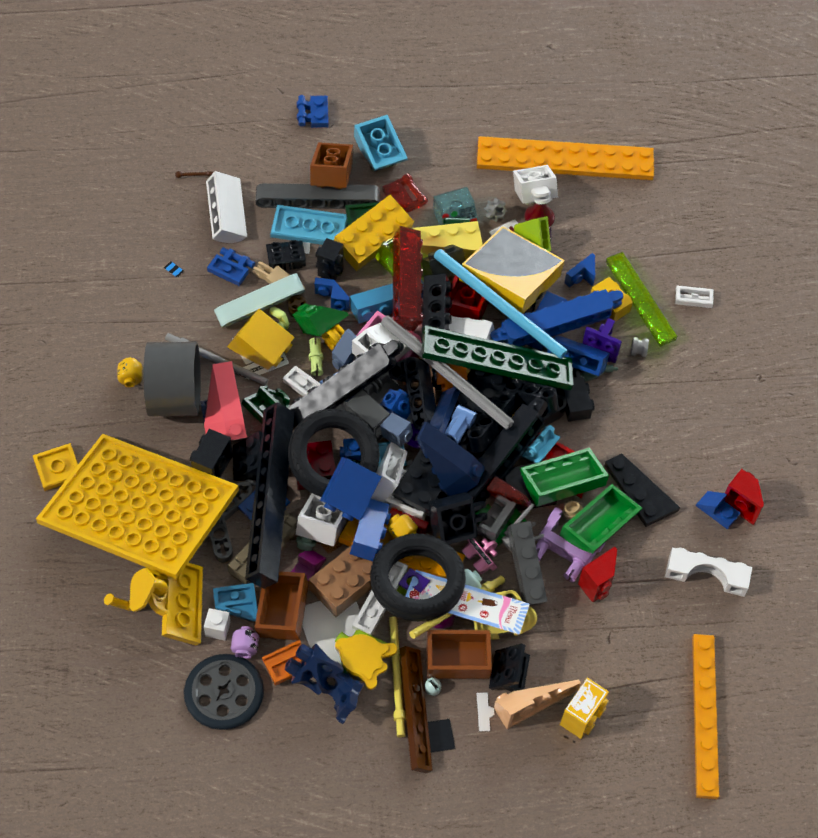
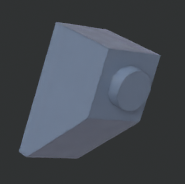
M349 328L344 332L332 351V364L337 370L343 365L352 363L354 361L353 358L356 357L352 353V340L357 336Z

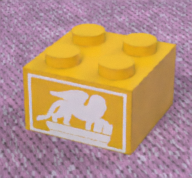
M587 678L564 710L560 725L580 739H582L585 733L589 735L595 726L594 723L597 718L600 719L606 710L609 702L607 700L609 691Z

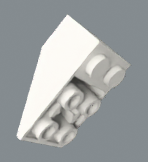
M381 323L365 329L352 340V353L357 356L369 351L368 348L375 343L386 344L392 340H400L382 326ZM404 343L403 351L395 357L396 361L411 350Z

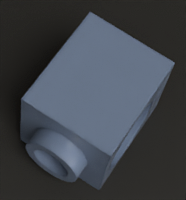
M393 412L380 425L383 438L399 447H402L412 438L411 422Z

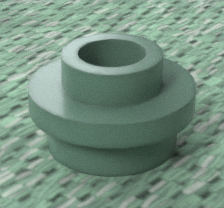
M302 536L296 538L299 549L311 551L316 546L315 540Z

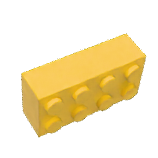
M389 195L337 234L334 241L343 244L344 258L357 272L405 235L406 229L412 228L414 220Z

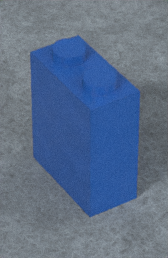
M342 457L320 501L325 503L324 507L332 512H335L336 509L343 512L341 516L350 521H353V519L360 520L382 476L348 458Z

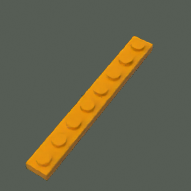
M694 634L692 646L696 798L718 799L714 635Z

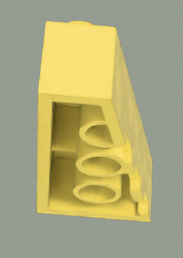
M478 221L409 228L405 232V244L409 257L425 258L431 252L439 249L445 250L444 248L448 245H456L463 249L465 259L467 260L483 245Z

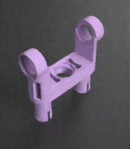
M555 507L547 520V524L540 533L544 534V537L537 540L538 559L540 561L546 550L550 549L572 562L564 573V577L568 580L571 576L570 582H575L582 568L592 561L596 553L602 550L605 543L592 554L577 548L554 533L563 513L561 509Z

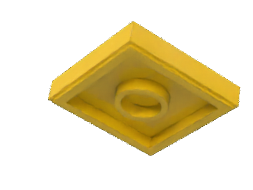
M71 443L32 455L44 491L62 486L78 465Z

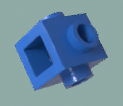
M389 389L380 405L390 414L393 412L407 420L411 413L409 398H407L408 394L401 389H398V391Z

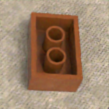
M318 142L310 165V185L319 188L325 186L336 189L346 188L353 167V145Z

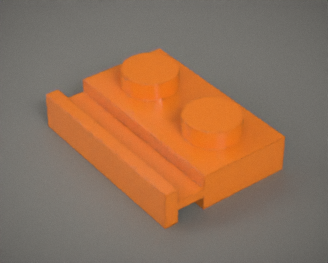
M300 640L262 657V661L275 686L292 678V675L285 671V664L290 658L298 662L301 661V659L296 657V651L301 645Z

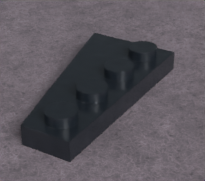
M622 453L605 461V467L620 490L642 507V510L637 515L645 527L680 510V507Z

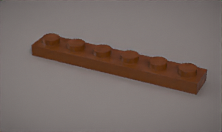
M404 646L400 648V660L411 770L429 773L433 769L421 654L419 649Z

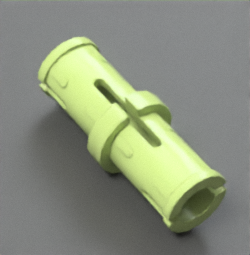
M311 338L309 340L311 375L316 376L317 371L318 376L323 375L322 360L324 358L321 352V339L316 338L315 345V338Z

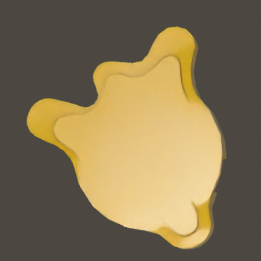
M364 634L340 638L335 643V649L339 653L344 669L352 675L360 677L369 690L376 688L377 676L387 671V664L382 660L397 653L396 644L380 643L373 637Z

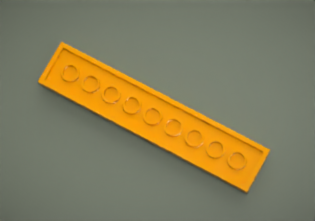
M479 136L477 169L515 171L548 165L554 174L653 180L654 148Z

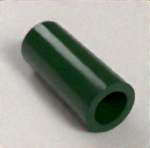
M444 217L443 225L470 222V218Z

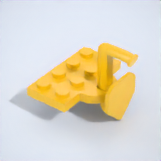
M188 563L177 580L166 575H160L155 578L148 569L143 568L132 577L130 600H123L109 593L105 596L104 603L105 605L134 612L143 609L149 603L153 611L162 616L163 637L196 646L201 643L203 567Z

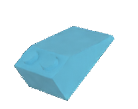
M388 115L355 125L354 138L360 151L374 171L408 160Z

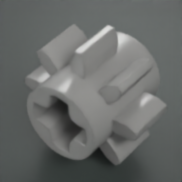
M494 198V201L488 200V204L484 208L487 211L486 217L492 218L495 222H497L498 218L504 219L505 212H508L504 207L506 203L497 198Z

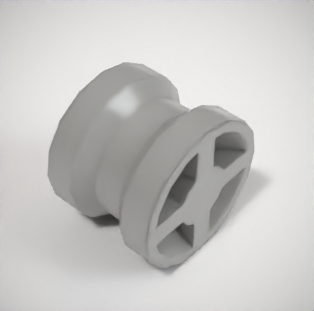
M633 337L631 356L638 354L642 357H647L649 339L644 338L640 340L637 337Z

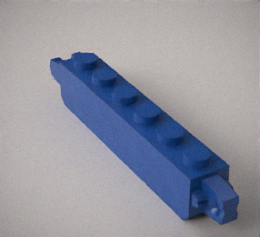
M606 289L597 290L589 295L578 296L573 300L562 301L554 306L543 307L538 311L528 312L523 315L553 337L610 318L612 310L622 305L624 296L620 290L607 292ZM510 318L502 322L501 327L490 334L493 341L520 347L537 342L534 337Z

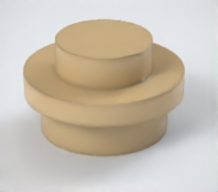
M569 501L564 505L563 514L567 519H571L583 508L577 501Z

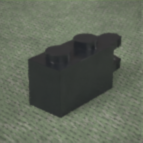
M577 368L573 369L572 389L559 388V391L566 399L565 412L568 422L590 419L592 411L595 409L594 401L589 397V384L585 383L584 376H581Z

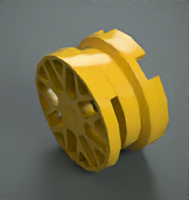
M336 324L321 336L328 348L333 351L345 331L340 325Z

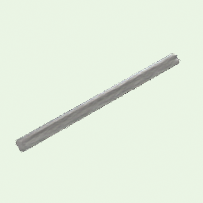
M385 316L381 321V325L422 358V343L390 316ZM422 358L502 427L509 429L514 423L513 419L446 363Z

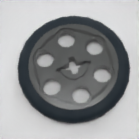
M232 654L214 655L198 663L190 672L184 687V701L192 717L204 726L219 730L233 729L249 721L259 710L264 695L263 680L256 667L248 660ZM222 667H228L231 669V673L227 676H222L219 674V670ZM203 677H210L212 679L210 685L203 686L200 683ZM240 677H246L249 682L246 686H239L237 680ZM228 686V694L224 693L220 696L219 689H225ZM207 696L211 699V702L208 706H202L199 704V700ZM239 697H245L248 702L245 706H238L236 700ZM220 707H226L229 712L226 716L222 717L217 714V710Z

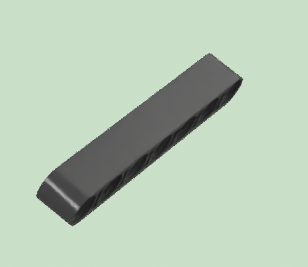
M263 183L256 186L255 203L262 208H277V205L298 208L345 209V205L380 202V189L375 185H347L346 188L336 189L327 186L319 188L310 184Z

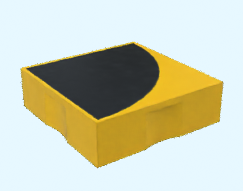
M502 226L462 263V266L524 314L535 303L537 297L548 290L561 277L565 260Z

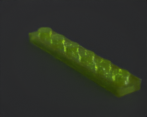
M620 252L606 259L607 265L625 293L631 297L633 306L658 345L661 347L676 341V333L624 253Z

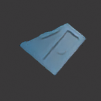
M253 583L213 588L216 610L229 612L230 615L253 622L256 621L258 609Z

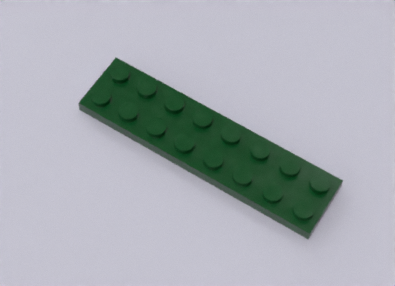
M424 326L422 358L571 390L573 387L572 358L563 357L560 359L551 353Z

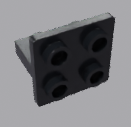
M520 643L495 651L489 689L504 688L510 692L525 689L530 655L525 653V644Z

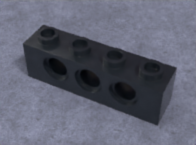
M446 274L424 276L421 341L425 325L450 331L449 324L452 323L451 313H449V308H452L450 292L453 291L452 281L448 280Z

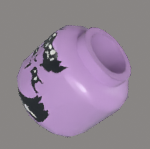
M242 626L241 629L233 632L231 650L235 653L236 657L250 659L258 651L259 635L253 631L252 627Z

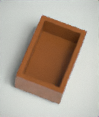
M279 571L277 583L265 589L261 588L254 627L259 638L300 640L309 582L305 573Z
M490 630L427 631V679L431 677L437 679H490L492 671Z

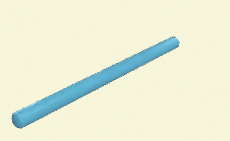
M441 249L435 252L434 258L558 358L562 359L566 355L568 350L456 260Z

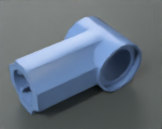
M458 405L444 434L458 444L466 430L475 422L477 413Z

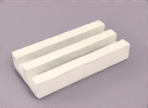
M676 286L675 304L705 308L713 307V289Z

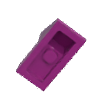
M313 550L304 551L298 555V563L291 572L305 573L309 582V579L322 567L326 558Z

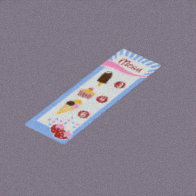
M415 570L430 580V582L420 593L413 588L419 582L418 578L413 576L406 597L412 599L433 597L445 587L447 579ZM465 584L460 600L448 613L520 634L530 604Z

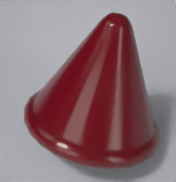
M534 204L526 210L525 221L548 216V225L550 227L555 221V215L547 204Z

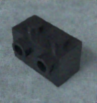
M326 238L322 247L319 246L316 251V268H318V276L321 278L336 280L338 276H341L344 269L343 244Z

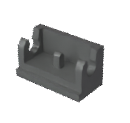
M498 496L487 512L488 519L482 521L477 527L478 534L490 541H496L515 512L516 503Z

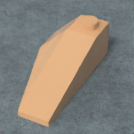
M579 680L513 691L509 694L503 693L496 698L497 701H495L494 709L506 729H509L577 692L581 683Z

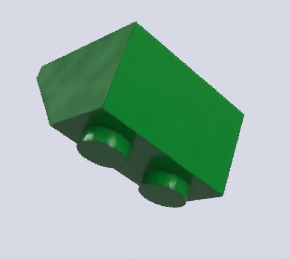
M309 304L299 306L297 308L298 311L293 314L304 334L321 336L349 316L345 311Z

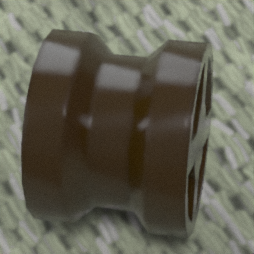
M293 295L288 300V311L291 317L294 318L293 314L298 311L295 307L307 304L303 296Z

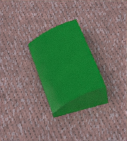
M590 448L521 467L520 469L527 490L537 507L606 486L609 477Z
M611 484L563 525L559 535L577 548L593 554L642 510V507Z

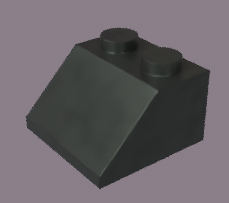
M448 245L444 248L445 250L443 251L462 265L466 261L462 248L456 245ZM435 252L429 253L428 257L422 259L421 275L423 277L437 274H446L447 277L455 275L434 258Z

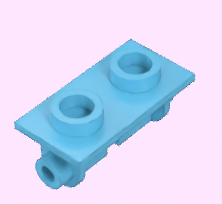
M551 425L545 426L522 457L535 463L541 462L560 439V436L554 434L555 428Z

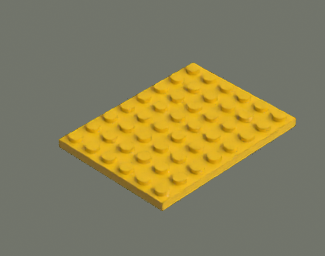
M102 434L37 516L36 520L38 524L177 580L238 493L239 486Z

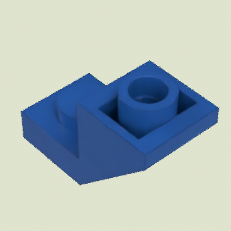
M316 277L314 283L315 294L331 296L332 309L349 311L350 297L333 279Z

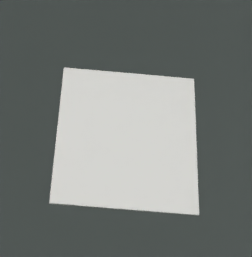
M321 601L305 606L302 626L310 648L317 644L329 658L339 662L342 666L339 653L335 649V640L341 632L349 637L355 633L356 630L352 629V624L360 612L357 601L337 617Z

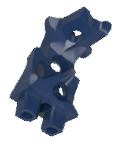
M301 644L296 651V657L301 659V661L298 662L290 658L285 664V671L292 675L291 683L302 684L317 695L321 693L331 695L335 701L336 719L341 724H344L350 712L357 706L358 696L364 683L351 678L339 662L329 658L317 644H314L312 648ZM333 678L335 679L336 683L334 685H330L327 682V679Z

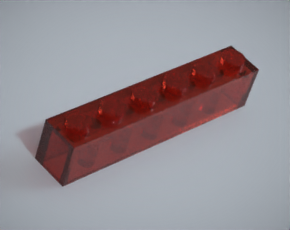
M399 226L393 236V320L405 330L414 332L423 321V314H421L423 299L421 298L423 284L421 283L423 269L421 268L423 239H421V231Z

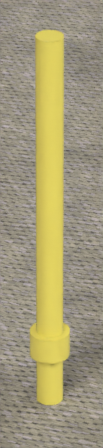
M500 575L492 581L483 583L480 589L494 592L496 587L505 582V579ZM446 613L439 618L424 622L410 631V636L415 639L453 614Z
M392 616L389 617L390 641L397 646V653L392 656L395 699L393 715L396 722L397 737L401 738L406 736V711L403 707L397 617Z

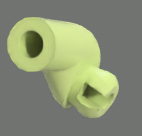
M272 306L269 310L270 315L278 318V324L284 329H288L290 323L286 312Z

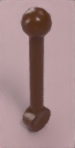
M177 171L175 176L177 178L182 176H211L213 172L182 173Z

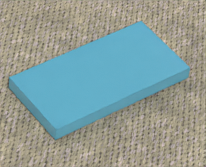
M277 205L270 235L271 238L323 245L326 238L334 240L335 236L347 227L346 214Z

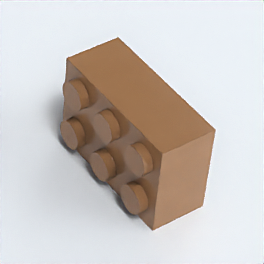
M352 545L309 579V590L335 617L339 616L372 589L370 571L373 561L350 555Z

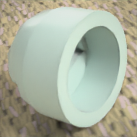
M435 677L429 678L425 682L426 693L431 696L440 693L442 687L440 680ZM430 682H433L437 686V689H435Z

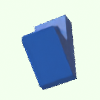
M593 253L566 273L564 283L569 288L574 284L580 283L582 279L586 280L591 286L594 285L595 255Z
M707 491L696 504V507L728 530L739 517L740 512L725 502L726 493Z

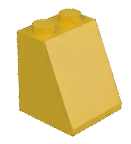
M259 308L247 320L227 347L269 370L272 366L277 367L283 358L280 356L283 352L287 353L293 346L291 342L295 337Z

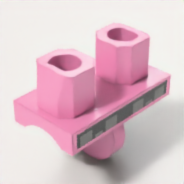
M474 538L468 539L469 543L462 549V552L469 560L477 554L480 555L481 559L473 564L480 574L489 569L494 571L497 566L487 554L490 553L492 557L498 554L495 551L497 547L496 541L488 542L484 538L481 541L484 545L482 548Z

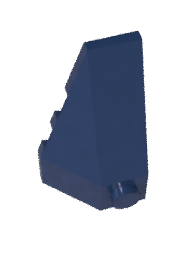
M424 422L416 439L425 458H429L433 466L431 468L433 474L438 476L440 489L447 496L468 492L478 485L485 467L464 448L430 423Z

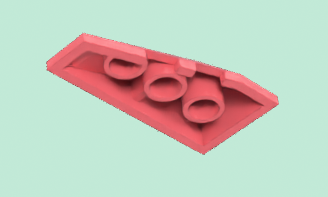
M232 361L213 364L204 422L205 433L212 429L231 437V440L247 438L233 364Z

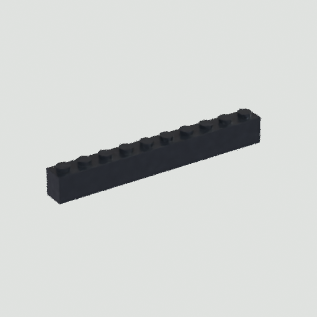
M278 402L264 409L245 576L246 580L263 589L277 583L279 578L289 475L288 446L293 433L295 413Z

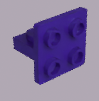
M608 318L605 324H601L598 331L586 327L582 344L610 353L608 362L616 363L622 341L611 337L615 320Z

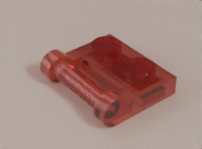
M409 173L396 181L382 186V191L386 197L391 195L406 213L422 207L428 202L427 197L422 195ZM407 185L417 200L413 201L403 186Z

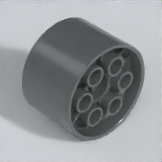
M198 342L146 343L144 355V397L148 416L199 415L201 367Z

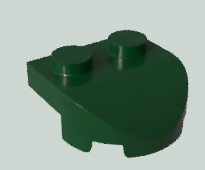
M265 385L260 386L257 393L244 398L242 405L262 424L264 409L276 402L288 408L290 398L281 389H268V386Z

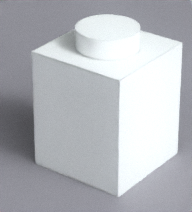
M209 608L204 624L205 637L226 641L231 623L229 612Z

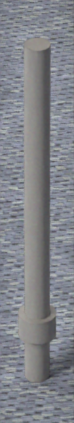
M167 333L165 340L169 342H190L183 337L178 338L170 333ZM199 347L201 357L216 364L229 362ZM232 363L234 372L264 386L267 385L269 379Z

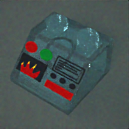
M468 187L433 196V211L440 225H443L444 217L470 218V222L478 221L474 200Z

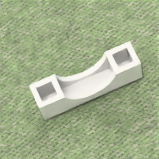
M672 547L665 577L685 582L694 573L706 572L720 580L724 592L745 597L749 589L752 567L741 562L734 563L724 558H713L704 553H693L684 548Z

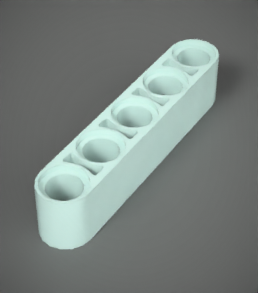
M295 273L217 307L214 312L221 327L224 328L252 316L259 308L264 311L289 300L293 295H300L305 289L298 274Z

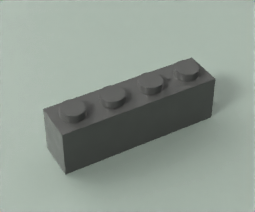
M531 521L511 524L507 527L522 602L529 603V606L544 604L547 602V596Z

